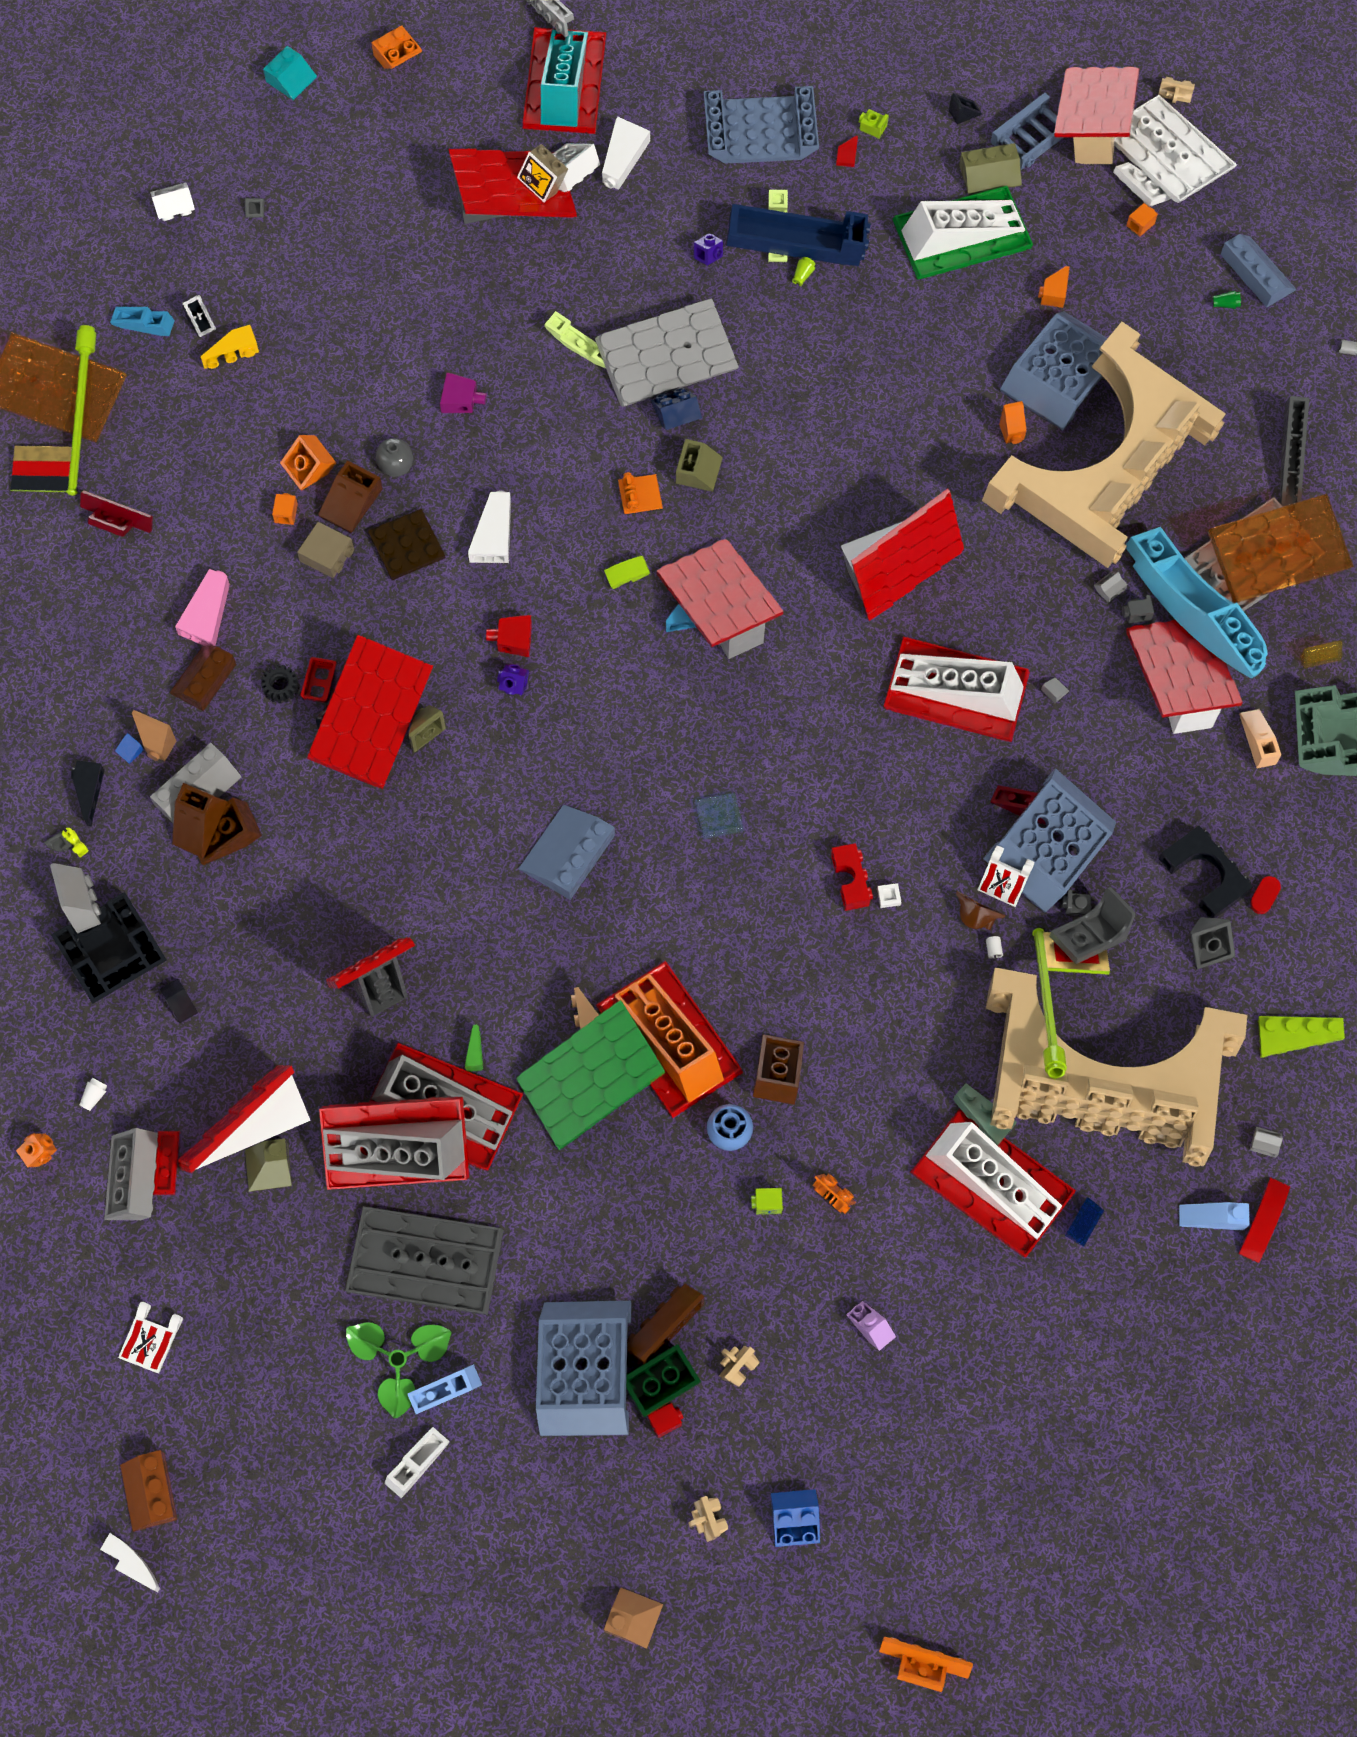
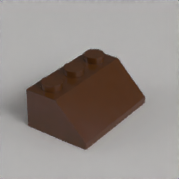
M202 646L172 688L170 694L204 711L236 666L234 656L217 646Z

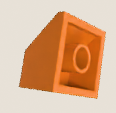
M299 435L280 464L302 491L328 475L336 461L315 435Z

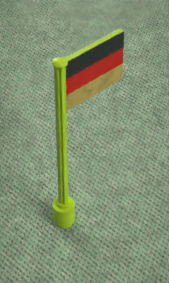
M80 326L76 336L75 349L80 354L72 447L15 446L11 491L66 492L70 496L78 494L77 481L89 355L95 352L96 332L92 326Z

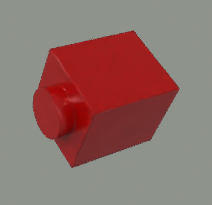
M672 1403L648 1415V1420L658 1438L681 1427V1420L684 1419L679 1407L674 1408Z

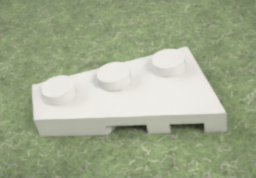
M1128 162L1115 167L1113 173L1149 207L1171 199L1160 186L1147 178V175L1131 163Z

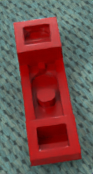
M1270 1177L1251 1227L1239 1251L1240 1255L1257 1263L1260 1262L1283 1210L1290 1186Z

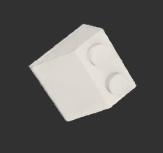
M187 183L151 192L158 218H162L163 221L173 219V215L181 214V216L189 215L192 213L191 210H195Z

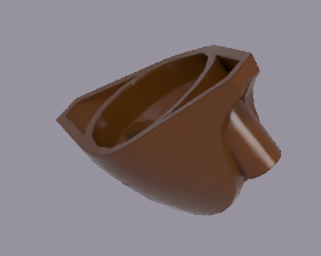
M959 891L956 892L961 905V920L969 928L980 929L984 927L991 930L996 919L1005 918V914L986 907Z

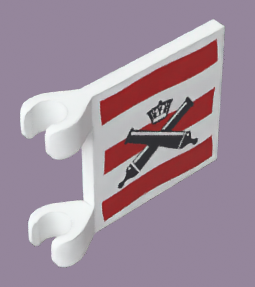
M996 846L978 891L1016 907L1034 862L1027 859L1022 871L999 861L1004 848Z
M141 1302L118 1358L159 1373L183 1318L173 1314L168 1328L147 1321L145 1319L151 1305Z

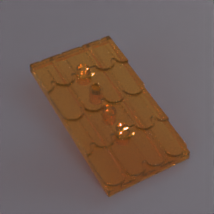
M11 333L0 358V409L73 434L80 356L40 343L37 340ZM90 359L88 361L81 438L96 443L127 375L116 368Z
M1327 494L1207 530L1233 604L1354 567Z

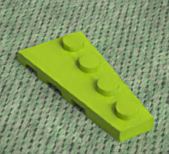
M1258 1017L1260 1058L1341 1041L1345 1038L1343 1018Z

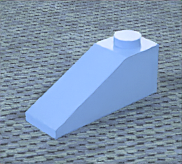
M1223 1202L1179 1205V1226L1245 1230L1249 1226V1204Z
M473 1364L408 1393V1397L415 1414H418L481 1386L482 1383Z

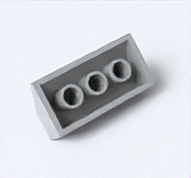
M210 743L153 793L150 798L154 806L174 824L175 801L183 783L220 797L241 778V775L225 755Z
M134 1128L112 1136L104 1220H143L151 1217L153 1211V1191L155 1189L154 1175L158 1133Z

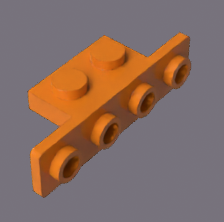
M884 1637L879 1650L880 1653L901 1659L897 1679L942 1692L944 1688L946 1672L968 1679L973 1667V1663L963 1658H954L944 1655L939 1651L924 1649L916 1644L911 1645L901 1642L896 1638Z

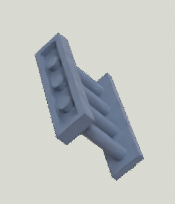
M1046 93L1042 94L992 133L991 143L994 146H998L1000 143L1005 145L1012 144L1014 142L1009 137L1012 134H1018L1033 147V149L1025 153L1016 145L1018 155L1021 158V170L1026 166L1030 167L1036 158L1064 138L1055 137L1054 133L1036 119L1037 115L1044 114L1056 125L1057 115L1049 109L1050 96ZM1031 124L1046 139L1041 143L1037 142L1023 129V126Z

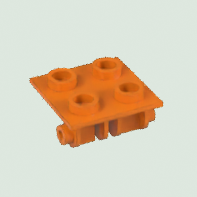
M627 472L622 479L618 480L624 514L663 509L656 474L634 477L631 473Z
M821 1174L814 1177L816 1179L813 1184L814 1190L822 1197L828 1192L824 1197L825 1200L833 1194L834 1196L829 1201V1204H832L837 1198L832 1206L839 1213L843 1212L846 1214L850 1210L849 1206L856 1203L853 1200L854 1195L844 1188L842 1190L837 1186L838 1181L832 1175L828 1174L826 1176Z

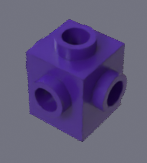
M709 233L694 242V259L708 266L723 257V240Z
M516 664L506 665L498 673L497 682L500 683L499 690H503L506 694L522 695L527 687L529 670L522 669Z

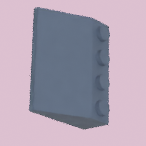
M563 805L521 864L519 870L571 900L614 838L615 827L596 816Z

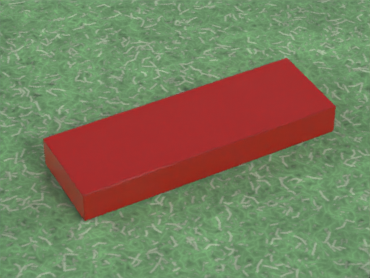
M158 1131V1148L156 1150V1169L154 1175L155 1189L153 1195H175L180 1131Z

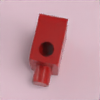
M531 615L500 618L498 629L486 630V641H497L499 652L529 657L532 629Z

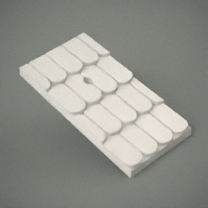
M1160 95L1134 110L1130 137H1115L1114 145L1116 148L1121 150L1135 166H1138L1177 203L1198 192L1237 166L1234 161Z

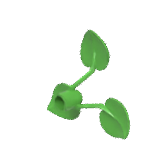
M362 1323L349 1326L346 1329L349 1347L358 1358L372 1360L376 1356L377 1351L389 1356L390 1365L396 1368V1380L386 1379L378 1389L379 1402L393 1418L400 1417L410 1408L411 1402L408 1393L415 1390L414 1384L410 1379L400 1380V1368L406 1364L407 1356L418 1351L422 1360L428 1362L437 1361L445 1354L451 1336V1331L439 1325L422 1326L411 1337V1341L416 1348L405 1353L401 1350H394L390 1353L380 1347L384 1343L385 1336L383 1330L377 1324Z

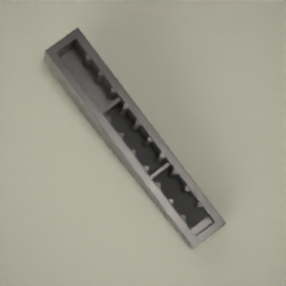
M1290 396L1285 403L1280 481V504L1284 509L1300 510L1309 410V398Z

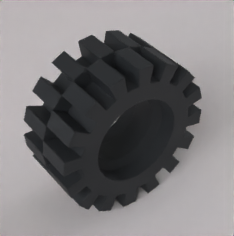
M275 665L276 669L274 670L272 667L268 668L269 673L265 671V677L262 676L261 686L266 698L271 699L274 703L275 701L282 703L283 700L286 703L289 702V698L292 700L294 694L297 695L298 693L297 689H299L295 672H292L290 667L286 669L285 665H282L281 668H279V665ZM277 679H285L288 685L282 690H275L273 683Z

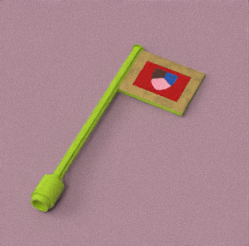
M1036 928L1033 930L1032 935L1035 939L1048 1047L1043 1051L1044 1066L1049 1077L1060 1078L1065 1074L1067 1065L1065 1051L1057 1044L1048 971L1109 975L1110 967L1107 950L1075 964L1049 937L1051 932H1044L1043 929Z

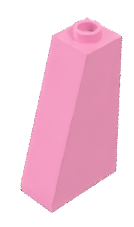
M208 570L175 626L178 635L203 646L216 645L230 585L225 573L219 570Z

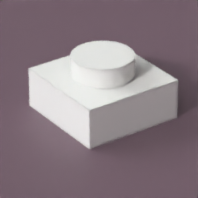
M898 883L877 887L880 908L901 905Z

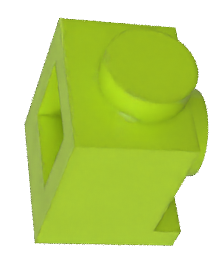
M868 109L867 113L863 112L859 118L860 130L879 139L888 125L889 115H882Z

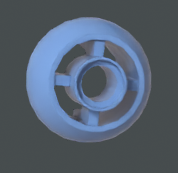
M735 1104L719 1106L711 1113L707 1121V1134L711 1142L722 1150L734 1151L742 1148L748 1143L753 1133V1122L749 1113L741 1106ZM727 1121H733L736 1126L734 1128H727L724 1124ZM741 1128L742 1134L734 1138V1136L739 1132V1129ZM719 1130H721V1132H722L725 1136H728L729 1138H726V1137H723L722 1135H720V1134L718 1133Z

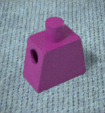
M446 373L440 402L441 413H472L474 403L486 404L487 393L477 392L475 380Z

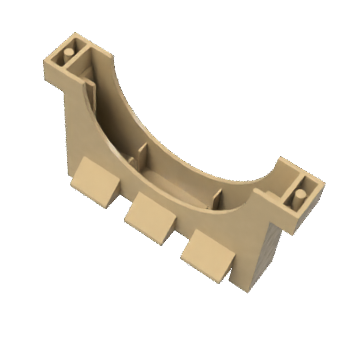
M1124 322L1118 325L1099 350L1103 353L1092 365V368L1100 373L1111 385L1121 403L1125 421V432L1120 447L1100 463L1074 471L1040 469L1026 464L1011 455L989 482L982 499L984 503L1000 514L1005 509L1009 510L1015 502L1107 568L1112 563L1116 564L1127 547L1125 542L1128 537L1116 529L1120 524V520L1125 515L1124 512L1139 501L1144 490H1148L1159 468L1162 469L1165 464L1171 461L1175 451L1182 447L1188 435L1206 445L1209 440L1214 441L1225 423L1222 421L1225 416L1223 411L1137 353L1135 350L1140 344L1138 339L1141 334Z
M1001 968L994 969L989 985L986 1009L995 1013L1004 1012L1006 1013L990 1125L996 1126L999 1129H1012L1016 1116L1019 1119H1037L1040 1123L1048 1124L1050 1122L1054 1123L1058 1114L1069 1119L1076 1118L1075 1127L1085 1132L1094 1130L1101 1132L1103 1135L1112 1136L1118 1134L1120 1127H1125L1131 1131L1139 1130L1138 1139L1144 1140L1148 1144L1161 1143L1165 1144L1166 1147L1176 1148L1181 1147L1184 1141L1182 1162L1189 1163L1191 1166L1205 1165L1214 1146L1222 1055L1236 1057L1246 1036L1247 1015L1205 1007L1201 1024L1196 1025L1195 1035L1184 1049L1167 1060L1142 1067H1118L1094 1061L1069 1047L1056 1034L1058 1046L1062 1047L1065 1051L1067 1070L1062 1077L1051 1078L1046 1073L1043 1051L1048 1047L1045 1017L1037 997V975Z

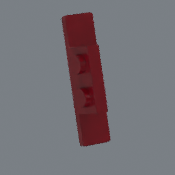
M84 490L81 492L80 507L93 512L88 517L89 525L122 537L132 527L148 533L152 531L153 516Z

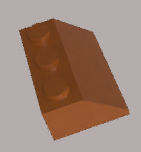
M158 1450L139 1455L120 1465L133 1532L178 1520L164 1452Z

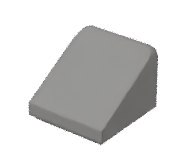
M1056 678L1044 683L1041 691L1054 703L1069 692Z

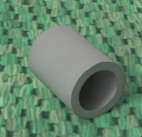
M1341 340L1339 353L1357 355V342Z

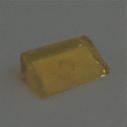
M1342 640L1304 648L1300 655L1304 669L1341 661Z

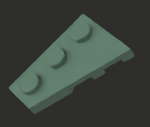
M965 1084L953 1098L954 1102L968 1119H973L979 1126L978 1128L997 1146L1017 1123L1014 1120L1012 1129H999L996 1126L990 1125L993 1103L968 1084Z

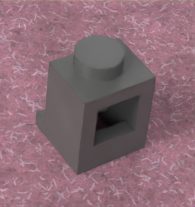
M1146 595L1143 600L1132 599L1127 602L1126 606H1122V615L1124 618H1127L1128 624L1152 620L1154 609L1150 595Z

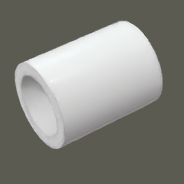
M993 936L987 938L988 957L991 959L996 955V958H1001L1003 952L1000 937Z

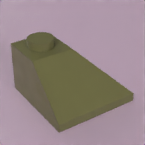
M428 705L426 708H421L416 712L408 734L414 753L446 729L441 710Z
M285 1138L263 1141L245 1150L249 1192L292 1186L289 1148Z

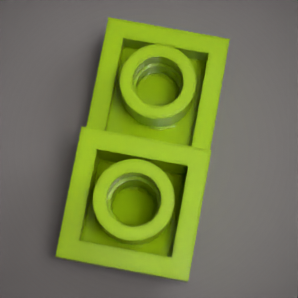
M643 556L626 560L604 570L613 589L629 581L635 582L651 574Z

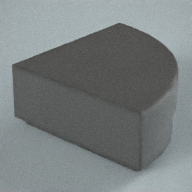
M62 831L44 842L48 848L57 852H64V850L68 851L73 848L71 843L62 836Z

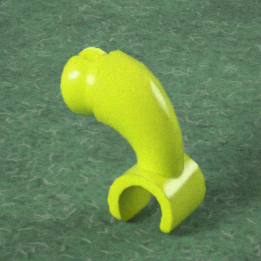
M66 828L67 831L63 830L62 836L74 846L72 848L73 852L77 853L81 858L89 850L80 841L74 830Z

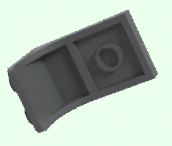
M1108 887L1105 889L1101 901L1092 911L1052 930L1049 937L1075 964H1078L1126 941L1135 918V912L1117 892Z

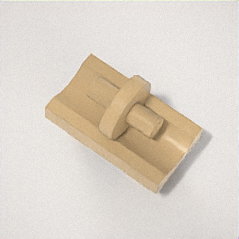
M1170 77L1162 78L1158 95L1162 98L1172 99V103H1176V101L1190 103L1195 84H1191V81L1186 80L1183 82L1175 81Z
M735 1346L730 1352L723 1349L721 1353L725 1358L720 1364L726 1368L719 1377L724 1381L740 1386L746 1379L739 1371L744 1365L752 1371L759 1364L758 1359L753 1354L755 1350L750 1346H743L740 1351Z
M704 1496L694 1502L696 1510L691 1512L694 1520L688 1522L689 1527L696 1526L699 1534L704 1532L707 1542L716 1539L721 1533L728 1530L726 1520L724 1518L715 1520L713 1514L721 1509L718 1498L708 1499L707 1496Z

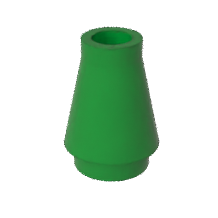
M1234 290L1213 296V307L1230 309L1241 307L1240 292H1235Z

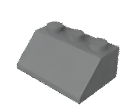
M56 863L51 864L50 867L61 908L75 931L80 933L101 924L98 916L101 915L98 904L95 903L97 896L94 890L91 889L94 885L89 874L85 875L81 868Z

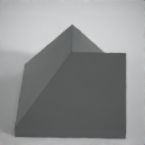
M1200 917L1190 932L1197 970L1235 957L1230 920Z

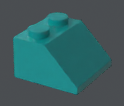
M286 46L263 69L266 82L292 100L317 78V75L304 58L289 46Z

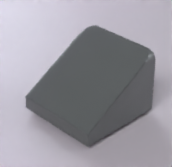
M245 198V217L264 218L265 199Z

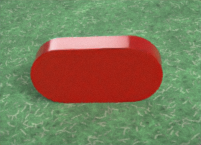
M1267 876L1260 882L1250 901V907L1255 913L1265 914L1270 910L1281 889V884L1277 878Z

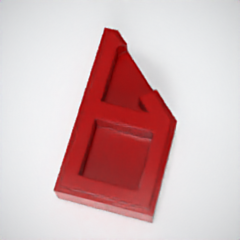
M854 136L838 147L836 165L855 166L858 136Z

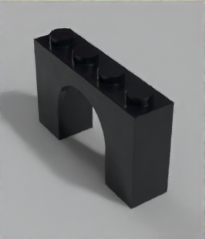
M1200 825L1164 850L1159 857L1161 863L1171 874L1188 862L1197 859L1206 860L1218 869L1221 876L1220 886L1205 896L1198 905L1209 918H1217L1247 896L1253 888L1249 878L1241 874L1236 863L1227 858L1222 847L1216 845L1211 839L1209 832L1202 829Z

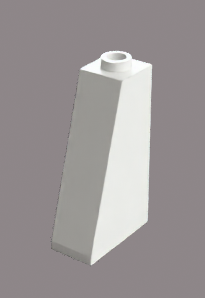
M617 117L602 171V182L608 188L620 189L650 142L649 130Z
M490 492L468 551L469 562L509 563L510 492Z

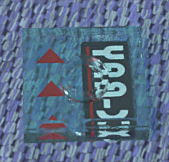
M735 793L695 800L704 839L744 832Z

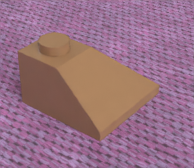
M133 710L132 715L147 756L155 761L159 759L165 761L176 743L170 725Z
M620 1588L606 1622L604 1632L647 1649L663 1604Z

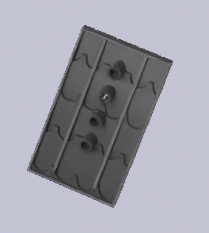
M363 1206L345 1291L357 1295L488 1315L504 1230L496 1227Z

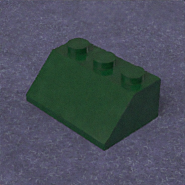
M679 1344L627 1374L626 1392L642 1416L646 1417L700 1384L701 1380Z

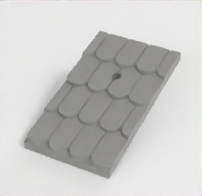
M712 299L630 324L626 327L603 333L595 338L614 391L622 407L739 368Z

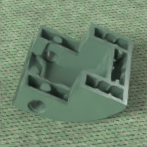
M1336 685L1295 691L1299 766L1324 775L1357 776V693L1340 695Z

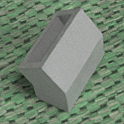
M1112 571L1094 586L1097 592L1107 602H1110L1123 592L1128 584L1121 578L1119 572Z
M1256 1127L1250 1150L1276 1158L1279 1154L1283 1136L1281 1133Z

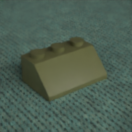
M1015 143L961 152L959 166L968 195L1003 186H1008V188L1022 186L1020 158Z

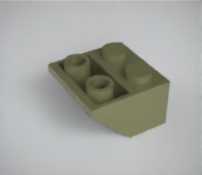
M685 439L676 470V484L713 492L723 457L705 443Z

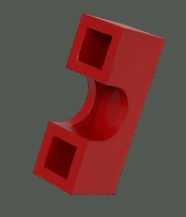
M856 843L832 848L831 858L835 873L847 872L854 879L852 883L841 886L840 893L845 911L869 906L870 900L873 899L871 887H867L866 884L868 875L866 868L862 869L863 855L861 849H857Z

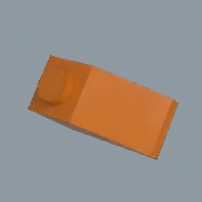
M1065 266L1045 279L1044 286H1040L1038 298H1041V305L1063 308L1066 298L1069 266Z
M1022 401L1003 406L999 425L1006 444L1011 442L1012 444H1018L1025 438L1027 430Z

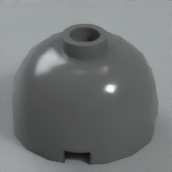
M389 438L377 447L375 459L376 466L380 472L391 477H397L406 474L414 463L413 451L404 440Z

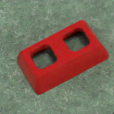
M316 657L310 658L301 691L303 699L322 703L327 702L336 669V661ZM318 668L329 670L326 680L315 678ZM313 686L323 687V696H311V688Z

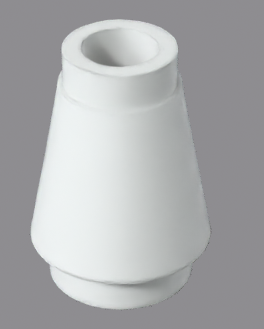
M92 1078L90 1082H87L79 1105L91 1111L107 1092L105 1091L107 1085Z

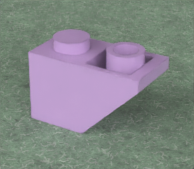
M864 1301L846 1314L868 1342L879 1351L896 1337L886 1319Z

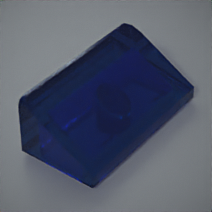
M1087 1197L1065 1236L1084 1247L1104 1210Z

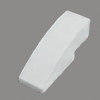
M432 1427L403 1457L400 1464L386 1477L385 1484L402 1498L449 1444V1441Z
M109 1533L100 1550L120 1560L115 1569L158 1592L160 1587L144 1560L129 1545Z

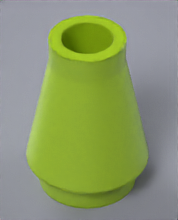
M802 257V259L798 260L792 282L802 286L815 270V262L808 257Z

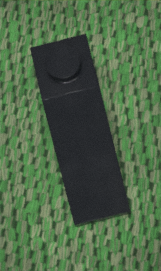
M77 760L76 767H73L71 771V779H73L83 819L87 826H92L105 770L101 763Z

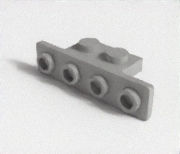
M526 0L529 5L531 4L536 9L538 14H541L548 23L555 27L558 33H561L564 37L569 36L567 23L574 20V16L559 0Z

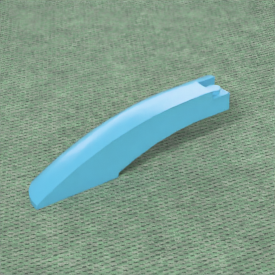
M1161 527L1131 537L1126 544V549L1136 561L1133 568L1173 618L1199 643L1222 661L1249 678L1257 676L1266 665L1267 647L1263 637L1238 603L1233 604L1211 587L1183 558Z

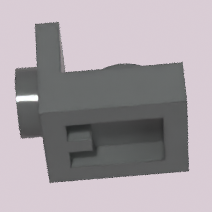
M1069 889L1066 895L1062 896L1061 902L1062 908H1065V914L1082 916L1088 914L1091 911V895L1074 894L1072 889Z

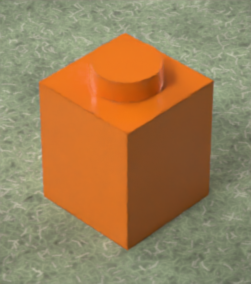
M1143 203L1129 215L1126 226L1138 236H1142L1155 224L1158 214L1153 208Z
M288 493L276 494L272 513L275 523L294 525L298 506L296 496Z

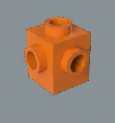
M46 1133L30 1134L25 1138V1142L16 1150L27 1167H39L46 1164L57 1151L53 1145V1140Z

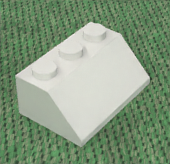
M566 143L553 153L568 168L559 188L562 192L570 191L576 183L583 181L586 175L593 173L594 169L600 165L594 144Z

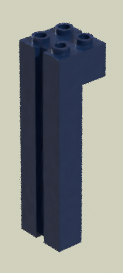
M732 204L726 246L798 258L808 257L812 260L841 265L859 266L860 261L864 260L865 252L868 249L869 238H867V234L870 232L871 223L868 222V214L846 211L842 222Z

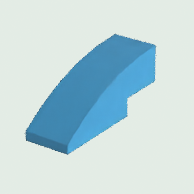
M115 307L110 323L124 329L159 336H170L175 320L168 311H151L148 307Z

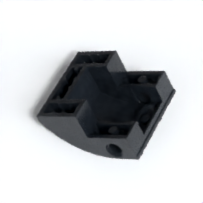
M125 892L99 907L101 915L98 916L101 924L80 933L75 931L72 924H68L51 934L92 1004L167 961Z

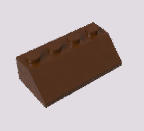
M686 1283L682 1287L678 1285L670 1293L671 1298L668 1302L665 1303L663 1301L655 1309L656 1314L651 1319L648 1317L640 1325L641 1330L636 1335L632 1333L627 1338V1354L640 1366L654 1359L704 1306L705 1296Z

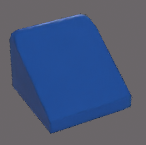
M128 733L115 750L129 764L144 751L142 745Z

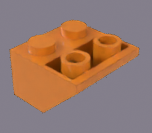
M402 25L371 42L373 55L384 69H393L422 52L420 46Z

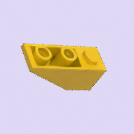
M247 325L231 330L201 356L204 369L218 367L219 362L217 358L224 354L227 363L235 362L237 360L235 350L239 351L241 358L252 357L255 353H258L257 342L251 326Z

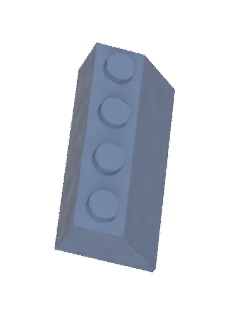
M1239 234L1224 243L1221 256L1266 307L1296 291L1292 283L1250 236Z

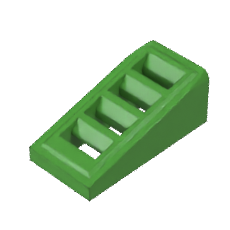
M473 1025L465 1061V1069L469 1072L481 1071L483 1069L481 1036L478 1025Z

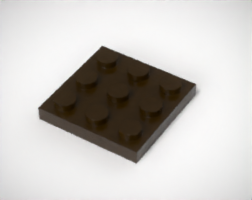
M422 509L368 530V534L391 580L446 558Z

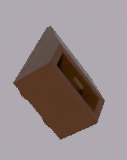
M347 460L337 474L318 516L352 533L382 491L381 478Z
M183 783L175 801L172 844L204 858L228 801Z

